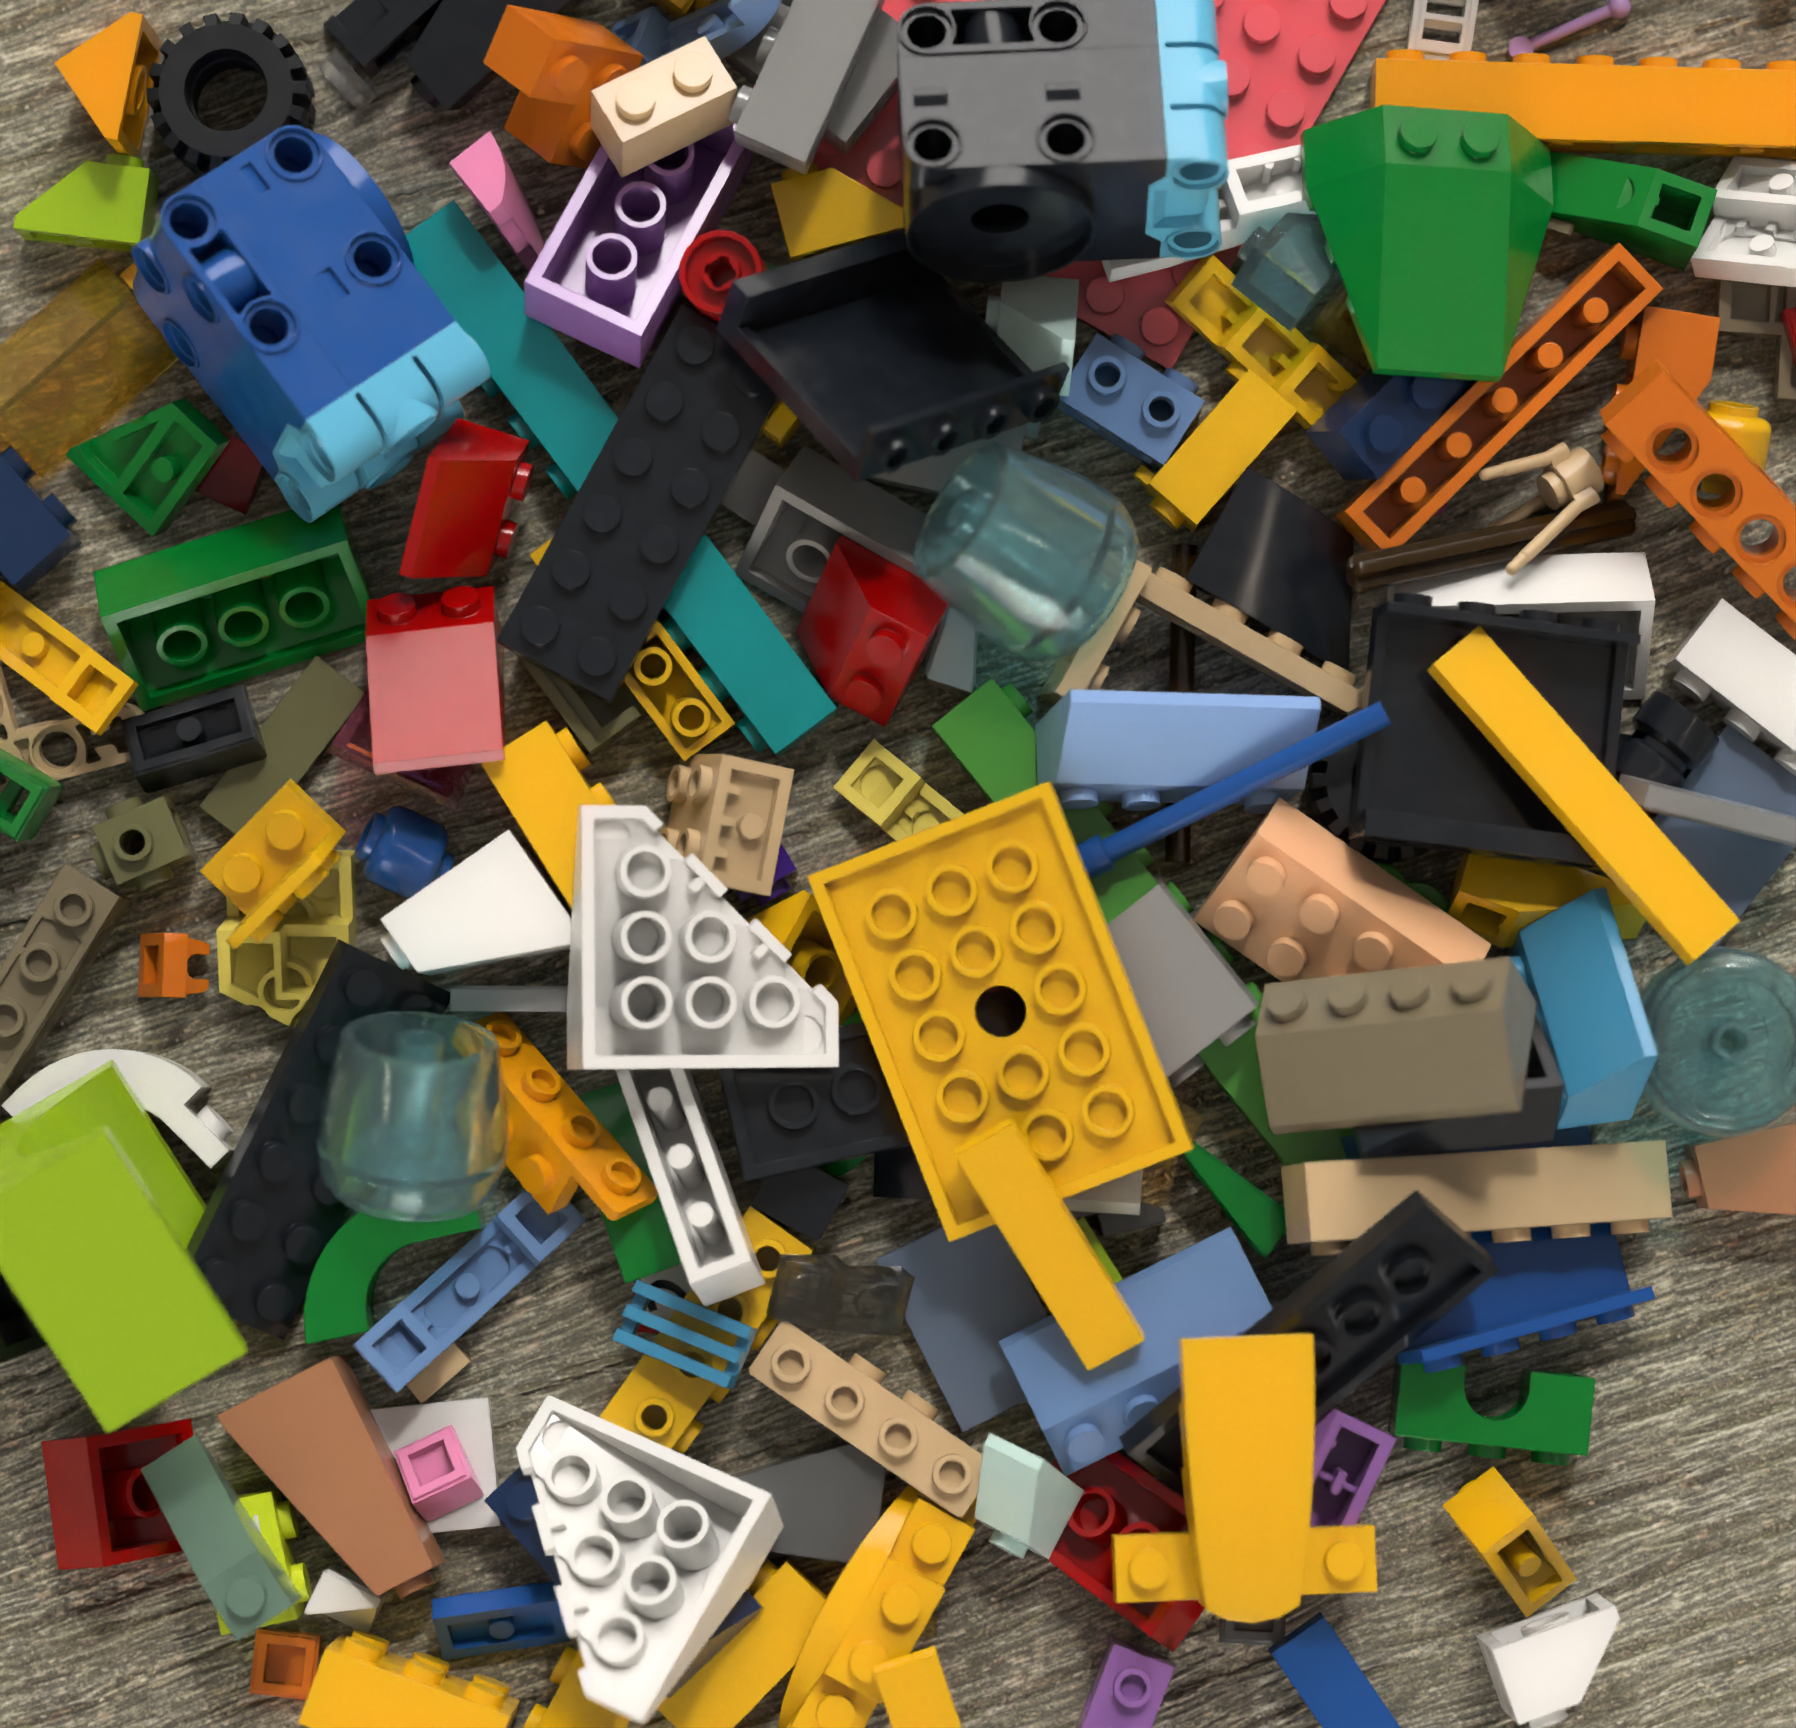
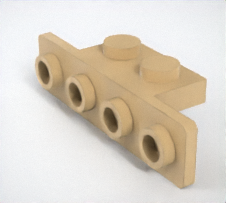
M788 1321L779 1323L749 1367L750 1375L955 1516H963L978 1494L982 1454L935 1423L934 1419L940 1410L908 1389L902 1399L881 1386L880 1384L887 1374L857 1353L852 1356L849 1362H846Z

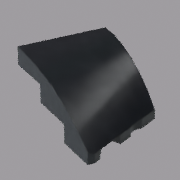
M1247 467L1185 579L1191 582L1193 587L1205 594L1238 608L1248 615L1247 620L1268 632L1273 630L1293 639L1304 647L1301 654L1321 665L1325 661H1329L1348 670L1352 586L1348 585L1345 575L1347 573L1346 561L1353 555L1354 537L1301 498Z

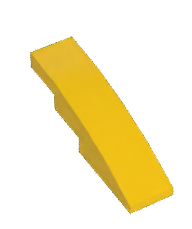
M1212 254L1201 258L1165 299V302L1230 363L1234 360L1246 370L1250 368L1298 410L1293 419L1306 430L1356 382L1318 343L1307 340L1266 299L1258 298Z

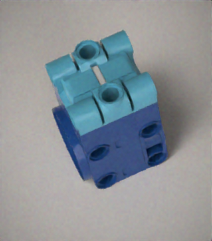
M286 125L276 129L259 142L172 195L164 203L152 235L132 247L131 254L138 269L133 280V294L138 304L164 336L176 357L189 369L204 391L226 416L279 486L292 510L308 523L315 521L358 492L359 489L365 487L368 491L372 490L396 475L413 459L414 452L419 451L447 432L456 418L464 419L463 408L459 399L490 379L489 364L478 344L462 330L415 268L412 252L404 230L388 200L372 177L338 143L322 134L312 133L309 129L299 125Z

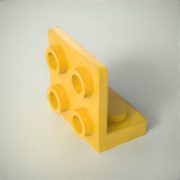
M291 778L200 870L214 886L246 915L225 941L234 950L249 936L259 944L284 919L286 912L297 902L298 899L292 893L303 900L328 875L330 868L341 858L333 848L346 831Z

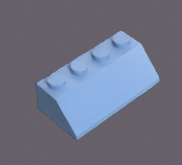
M1070 689L1035 724L1038 785L1052 781L1060 804L1065 809L1092 808L1099 804L1098 801H1121L1122 808L1125 810L1145 811L1160 807V802L1176 803L1316 733L1321 711L1320 697ZM1309 766L1232 804H1244L1245 811L1248 813L1266 814L1279 797L1288 802L1304 789Z

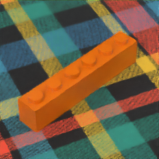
M1620 243L1604 250L1514 338L1503 376L1499 382L1475 381L1379 479H1370L1334 517L1368 552L1403 545L1663 290L1661 285Z

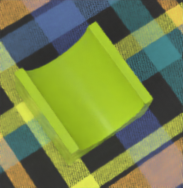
M113 1059L0 1124V1271L107 1433L247 1353V1343L186 1250L207 1206Z

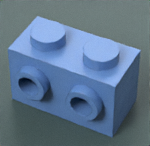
M1096 333L1071 373L1069 397L1060 396L1057 409L1159 472L1172 457L1204 405L1205 400L1195 395L1199 386L1172 368L1167 367L1162 374L1141 361L1145 356V352L1128 339L1118 334H1113L1110 340Z

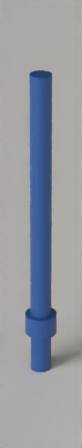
M1379 701L1104 839L1097 834L1077 844L1091 880H1094L1116 869V861L1391 725L1392 723L1384 706Z

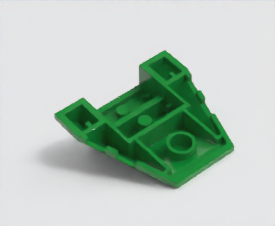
M1380 105L1303 130L1300 135L1303 195L1309 211L1315 210L1327 242L1324 249L1331 265H1337L1348 293L1345 303L1373 374L1499 382L1505 370L1554 207L1550 148L1508 114Z

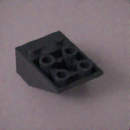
M1536 1012L1521 1111L1351 1127L1361 1158L1370 1159L1553 1140L1564 1084Z

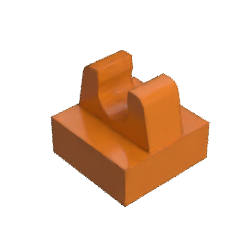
M140 933L138 997L186 998V995L206 991L209 988V980L193 979L187 973V961L192 955H210V945L200 940L188 938L189 934Z

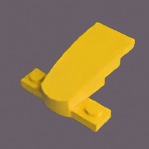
M1296 1333L1178 1338L1181 1403H1178L1184 1463L1181 1473L1188 1531L1111 1535L1114 1601L1116 1603L1197 1599L1206 1610L1226 1620L1256 1623L1279 1618L1300 1605L1301 1595L1378 1592L1374 1525L1310 1526L1315 1432L1313 1334Z

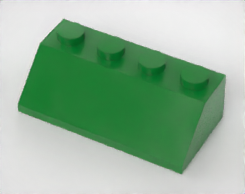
M341 503L311 523L301 519L291 509L93 571L100 619L124 673L139 684L133 694L142 711L366 641L367 600H371L373 597L356 542Z

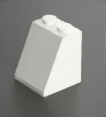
M507 830L380 919L389 931L380 939L397 965L402 970L406 968L410 972L415 969L417 973L428 976L570 950L572 912L521 838L510 830Z

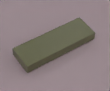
M315 656L259 728L267 757L260 761L227 770L199 807L232 833L236 834L290 778L298 786L302 783L365 702L368 695L318 656Z

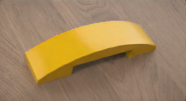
M0 580V660L48 695L52 701L101 736L139 684Z

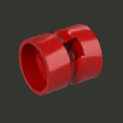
M713 230L698 236L686 247L679 264V280L684 294L699 313L719 323L732 281L768 269L758 251L745 237L732 231Z

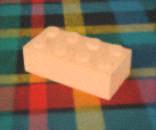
M1280 797L1216 882L1193 919L1282 982L1483 960L1492 945L1370 859L1349 847L1344 841Z

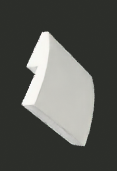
M1734 156L1715 187L1718 190L1712 205L1715 217L1691 258L1694 275L1701 278L1796 287V161Z

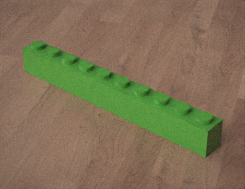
M993 678L989 679L932 725L933 733L991 804L1038 786L1035 730L1025 719L1033 713V710L1010 682L1003 688H1000ZM1098 801L1099 804L1097 806L1087 809L1062 808L1076 845L1097 834L1104 839L1116 833V830L1106 819L1114 811L1107 801ZM1145 847L1116 861V869L1094 880L1090 878L1107 924L1158 885V882L1146 869L1154 860ZM1171 881L1166 883V886L1189 914L1194 911L1193 907ZM1210 931L1205 934L1228 964L1232 963L1234 958L1222 942ZM1250 980L1245 985L1259 1001V1005L1248 1014L1256 1024L1227 1047L1217 1038L1201 1050L1198 1055L1205 1062L1203 1067L1283 1166L1309 1162L1347 1160L1341 1138L1353 1135L1351 1127L1276 1135L1269 1128L1255 1040L1263 993Z

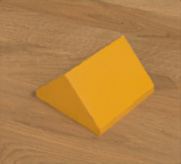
M134 12L127 13L54 63L103 136L116 152L140 158L150 105L147 103V89L154 86L149 72L152 62L159 63L161 55L159 49L163 42L144 15Z

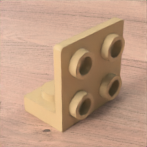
M694 754L685 762L680 758L679 765L676 764L672 768L668 778L666 796L667 800L672 802L668 825L661 829L660 834L684 858L693 853L727 889L760 896H770L795 769L726 754Z

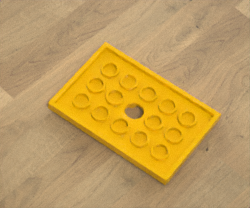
M1052 781L807 876L949 1242L996 1224L955 1158V1148L1011 1117L1062 1199L1194 1148ZM993 986H1008L1016 990L1025 1002L1026 1018L1024 1024L1013 1035L1006 1037L995 1036L986 1032L978 1022L976 1016L977 1002L982 993Z

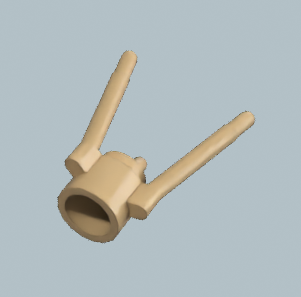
M1561 442L1545 452L1503 462L1479 471V478L1487 481L1543 467V474L1536 478V485L1540 494L1491 523L1488 527L1525 520L1546 506L1553 510L1561 507L1564 508L1507 564L1505 570L1508 575L1518 573L1581 512L1600 502L1597 493L1604 489L1603 475L1594 458L1584 448L1576 447L1569 451L1568 446Z

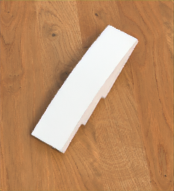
M1301 144L1228 160L1229 177L1217 189L1222 244L1215 253L1236 247L1316 215L1315 210L1309 211L1303 195ZM1168 257L1101 260L1108 281L1113 282L1173 267L1195 259Z

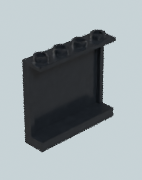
M904 229L733 280L716 329L856 482L884 472L893 473L904 465L931 456H942L954 448L974 441L992 439L1001 432L1030 422L1039 423L1045 420L1057 408L1060 402L1059 394L1070 370V367L1065 362L1033 372L940 274L915 264L909 258L904 245Z
M1395 593L1393 602L1388 601L1373 608L1362 710L1381 701L1392 724L1359 740L1349 839L1602 870L1427 670L1480 626L1615 778L1628 648L1639 645L1641 635L1620 632L1621 622L1610 619L1584 618L1582 619L1581 627L1558 624L1559 614L1543 610H1520L1519 618L1495 615L1496 606L1483 602L1460 601L1457 602L1456 610L1432 607L1433 597L1415 593Z

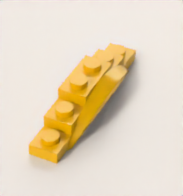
M910 1484L894 1500L854 1552L820 1608L789 1680L779 1715L778 1728H864L877 1704L883 1703L872 1666L911 1653L945 1592L944 1585L975 1531L974 1524L977 1519L974 1517L977 1496L966 1513L961 1517L955 1516Z

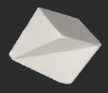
M337 1564L330 1565L323 1571L304 1614L323 1613L354 1629L369 1632L389 1592L376 1596L357 1574Z

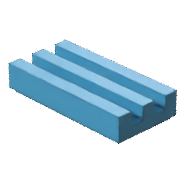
M636 1280L632 1290L635 1296L631 1305H626L622 1314L625 1320L621 1329H616L612 1340L733 1390L758 1329L648 1283ZM650 1299L737 1335L738 1339L734 1348L647 1312L646 1309ZM640 1324L728 1360L724 1372L637 1336L636 1333Z

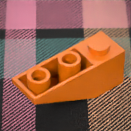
M1653 306L1644 307L1635 316L1634 322L1630 321L1622 329L1618 357L1619 359L1628 360L1625 384L1615 383L1611 400L1655 359H1658L1697 400L1711 381L1721 317ZM1675 428L1665 429L1655 437L1652 446L1655 452H1658ZM1609 446L1604 448L1600 465L1604 484L1608 485L1606 502L1620 500L1645 469L1644 465L1636 457L1626 464Z

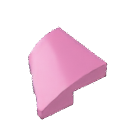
M489 131L449 163L456 177L495 224L500 237L527 271L530 272L544 247L543 237L525 192Z

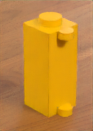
M1234 360L1225 369V372L1236 384L1159 472L1154 475L1149 469L1141 465L1133 473L1134 478L1154 498L1149 503V508L1174 530H1177L1184 524L1190 531L1194 532L1241 479L1246 468H1250L1292 421L1298 411L1250 368L1246 370Z

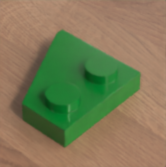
M182 398L111 429L93 439L71 447L66 456L146 532L154 537L168 529L230 440L186 398Z

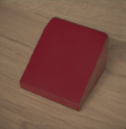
M221 431L230 442L195 489V492L247 515L267 471L244 441Z

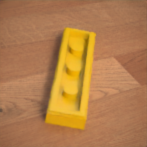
M1013 1118L1007 1119L955 1148V1158L1086 1369L1089 1371L1144 1341L1145 1334Z

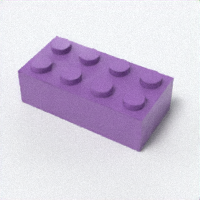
M733 123L623 178L601 145L524 281L525 315L640 369L683 290L679 280V264L686 247L698 236L716 230L752 164L753 151L735 143L734 129L737 124Z

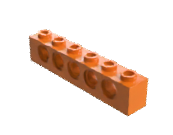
M1655 359L1599 411L1604 425L1608 428L1601 437L1626 464L1636 457L1651 473L1645 480V483L1662 503L1671 509L1679 502L1693 516L1695 520L1688 525V528L1712 554L1723 548L1738 563L1731 572L1754 598L1758 599L1766 592L1781 608L1774 617L1796 641V590L1789 589L1783 585L1787 572L1796 566V504L1661 362ZM1668 428L1683 430L1686 433V441L1678 452L1671 455H1662L1652 449L1653 441L1661 431ZM1722 474L1730 479L1728 490L1718 499L1705 500L1696 495L1698 484L1708 475ZM1763 519L1773 524L1771 535L1763 543L1748 545L1740 541L1741 531L1749 522Z

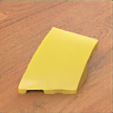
M335 850L341 858L330 868L328 875L303 900L292 893L298 899L297 902L286 912L284 919L259 944L250 936L236 950L225 942L246 916L226 897L227 917L216 930L220 993L246 1006H259L266 1011L269 1017L287 1026L297 1024L338 939L356 947L355 850Z

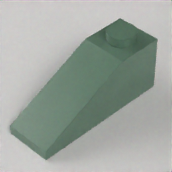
M198 1434L193 1435L141 1469L202 1588L236 1641L291 1607L301 1598L300 1593Z

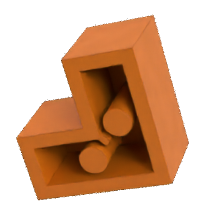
M507 4L483 63L520 90L504 129L549 163L588 169L601 146L600 141L591 128V90L639 68L644 55L597 21Z

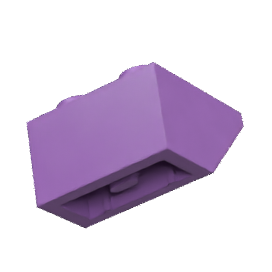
M1333 1407L1315 1422L1310 1526L1352 1525L1357 1523L1397 1438L1336 1407Z

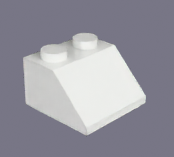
M1594 1593L1476 1635L1501 1707L1518 1725L1529 1722L1530 1728H1544L1556 1724L1568 1717L1565 1708L1581 1703L1620 1620L1616 1606L1598 1593Z

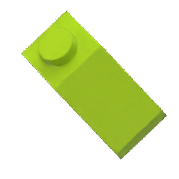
M107 154L105 163L85 161L17 213L14 218L13 228L25 240L131 253L134 245L153 233L160 180L150 168H143L144 160L137 157Z

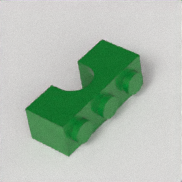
M1397 1355L1395 1356L1388 1432L1394 1436L1404 1437L1403 1448L1441 1452L1442 1441L1468 1443L1467 1455L1494 1459H1505L1506 1448L1532 1450L1531 1462L1569 1466L1570 1454L1588 1456L1595 1378L1582 1374L1523 1368L1521 1389L1514 1405L1502 1414L1484 1416L1477 1414L1466 1399V1364L1442 1371L1425 1373L1422 1363L1399 1364Z

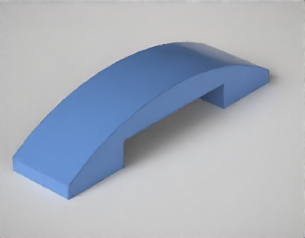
M718 0L670 23L654 6H651L608 26V30L644 55L639 67L703 36L707 38L721 60L746 45L758 35L775 14L781 0Z
M524 1190L424 1283L354 1343L353 1347L397 1394L543 1262L586 1219L570 1202L567 1207L548 1215L533 1196Z

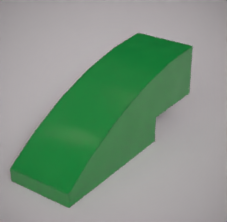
M620 1082L578 1096L655 1185ZM659 1195L653 1203L616 1221L608 1219L600 1210L625 1284L682 1264Z

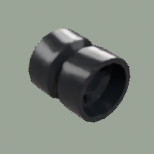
M1653 691L1632 718L1635 728L1632 735L1619 734L1615 779L1619 783L1621 774L1683 789L1686 785L1683 776L1685 769L1698 770L1719 744V738L1701 719L1683 705L1659 691Z

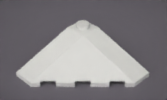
M646 805L578 806L567 993V1070L839 1067L838 1001L821 984H817L812 989L786 962L792 954L757 919L752 920L748 924L722 897L728 889L693 853L684 858L657 831L663 823Z
M547 1395L515 1449L524 1476L531 1475L539 1504L532 1506L544 1551L547 1556L554 1555L562 1585L555 1587L565 1627L569 1637H577L586 1667L578 1670L583 1691L587 1699L645 1725L751 1584L784 1525L770 1493Z

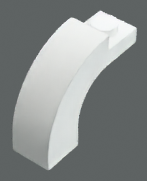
M104 1049L78 1053L46 1066L29 1078L1 1105L13 1117L113 1059L144 1109L166 1123L210 1169L220 1168L232 1156L236 1148L227 1139L234 1132L230 1125L210 1106L206 1105L199 1111L193 1105L211 1086L185 1066L168 1058L147 1052Z

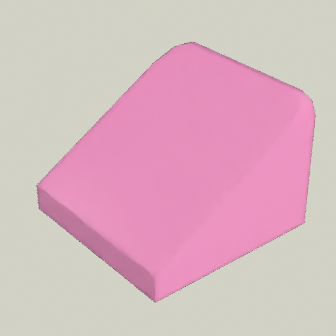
M452 1424L393 1452L412 1504L425 1521H434L483 1497L484 1493Z

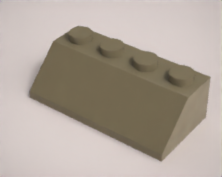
M1511 957L1265 984L1255 1040L1268 1123L1273 1134L1521 1111L1537 1003Z

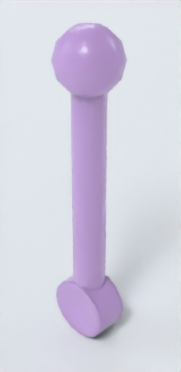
M1608 0L1606 6L1530 39L1525 36H1517L1508 45V56L1512 60L1516 54L1533 53L1536 49L1610 17L1615 19L1625 18L1631 11L1630 0Z

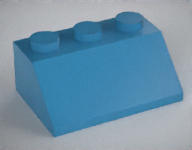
M1606 887L1590 890L1519 930L1510 954L1511 959L1537 1003L1535 1012L1564 1084L1556 1130L1631 1120L1658 1057Z

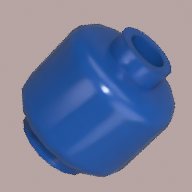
M397 805L388 809L384 814L377 811L373 813L361 834L354 857L362 861L361 871L364 879L403 898L410 899L450 871L455 854L446 850L448 834L445 826L409 808Z

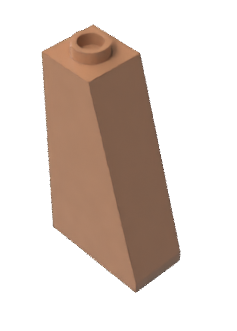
M1796 1121L1684 1145L1687 1159L1678 1162L1680 1180L1686 1197H1696L1698 1208L1796 1215Z
M345 1354L329 1357L217 1415L222 1427L376 1596L395 1588L399 1599H402L435 1582L429 1570L445 1563L446 1559L427 1522L412 1504L399 1466L371 1412L369 1402Z

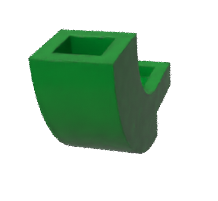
M410 1190L379 1200L348 1220L326 1245L310 1277L304 1307L306 1344L368 1332L376 1325L373 1309L374 1289L379 1274L386 1263L398 1251L412 1243L484 1228L486 1222L482 1203L477 1202L466 1205L464 1193H458L426 1200L428 1213L419 1215L414 1190Z

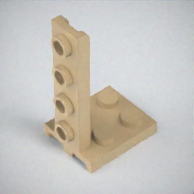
M1128 556L1127 560L1120 559L1116 564L1110 563L1038 694L1039 697L1055 705L1070 689L1099 690L1110 668L1102 663V660L1110 646H1113L1116 641L1123 644L1129 636L1141 610L1132 606L1134 602H1137L1302 696L1320 697L1321 707L1335 715H1345L1356 707H1359L1361 711L1364 693L1355 688L1359 679L1351 672L1329 661H1325L1323 666L1319 668L1300 657L1304 647L1293 639L1273 630H1270L1266 637L1244 625L1248 615L1238 608L1217 598L1214 599L1210 606L1189 594L1193 584L1185 578L1163 567H1159L1155 575L1151 572L1153 568L1132 556Z

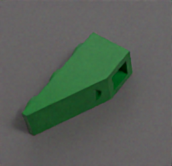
M1550 151L1554 202L1550 218L1573 224L1575 226L1573 232L1612 246L1620 243L1629 252L1680 270L1685 269L1699 246L1718 191L1717 189L1658 168Z

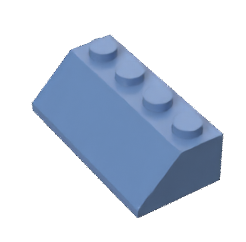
M1231 1226L1115 1283L1143 1329L1145 1340L1089 1371L1053 1315L999 1341L1065 1476L1124 1448L1119 1437L1181 1386L1178 1338L1241 1336L1273 1309Z

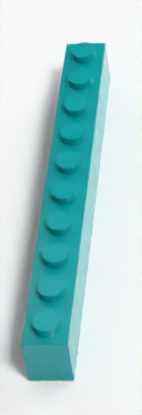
M453 199L406 234L414 266L462 330L478 344L484 353L491 374L490 379L482 383L481 387L491 400L500 393L504 395L516 411L507 421L520 438L530 440L529 450L537 444H541L554 462L545 471L568 501L579 492L619 418L552 329L525 315L524 292ZM705 534L664 607L668 616L662 619L660 623L682 652L692 645L707 666L697 673L718 701L721 703L730 696L745 717L735 724L755 751L759 754L769 747L778 759L838 714L837 707Z

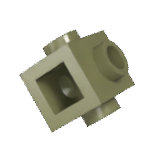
M140 796L123 800L104 810L107 820L92 826L98 842L91 844L90 850L102 877L105 880L114 877L116 884L125 888L136 885L139 893L148 892L175 879L171 869L198 858L173 799L165 796L145 804L142 803ZM143 835L145 846L140 853L135 854L134 843L138 837Z

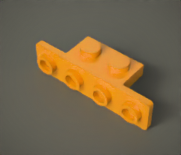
M495 1012L460 1027L455 1036L456 1042L492 1082L470 1124L548 1215L567 1207L579 1185L606 1217L612 1221H616L655 1201L658 1196L656 1186L506 1013Z

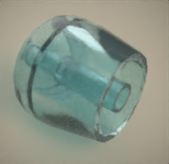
M992 442L977 449L967 458L939 492L925 517L916 540L913 565L916 576L975 630L1006 650L1031 661L1043 662L1051 658L1059 659L1076 652L1097 633L1110 617L1129 583L1136 564L1139 540L1130 511L1124 502L1108 489L1079 473L1012 447Z
M1719 946L1707 949L1688 966L1679 957L1649 978L1639 996L1658 1057L1642 1094L1654 1111L1686 1131L1721 1138H1731L1762 1131L1796 1108V978L1792 973L1760 953ZM1721 1036L1723 1040V1048L1721 1047L1720 1043Z
M392 1011L366 1015L349 1022L340 1033L320 1107L316 1136L317 1164L325 1186L332 1190L333 1196L352 1210L376 1218L402 1222H436L462 1217L479 1209L485 1200L491 1198L503 1178L508 1153V1116L500 1048L494 1033L477 1023L455 1016L414 1011Z

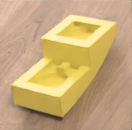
M875 739L871 741L833 787L841 796L895 841L964 815V813L931 788L917 773Z

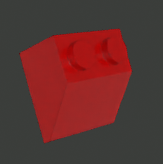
M456 418L427 458L399 575L408 578L483 577L488 575L499 557L504 559L510 557L519 528L518 522L510 520L515 500L524 501L534 471V465L525 462L530 440Z
M841 535L831 552L796 629V633L828 696L885 727L910 688L954 596Z
M191 1418L118 1428L109 1433L104 1430L41 1441L58 1570L102 1568L183 1551L141 1469L193 1436Z

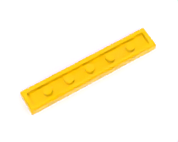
M1480 626L1427 670L1687 966L1740 921Z

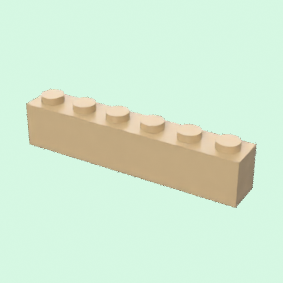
M1666 1140L1309 1162L1281 1167L1287 1245L1310 1243L1311 1256L1339 1254L1350 1245L1351 1240H1356L1416 1189L1470 1237L1471 1232L1492 1231V1243L1531 1241V1228L1551 1227L1552 1239L1591 1236L1590 1224L1610 1223L1611 1235L1650 1232L1649 1220L1673 1217Z

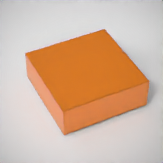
M267 1627L257 1628L249 1693L306 1700L320 1664L323 1634Z

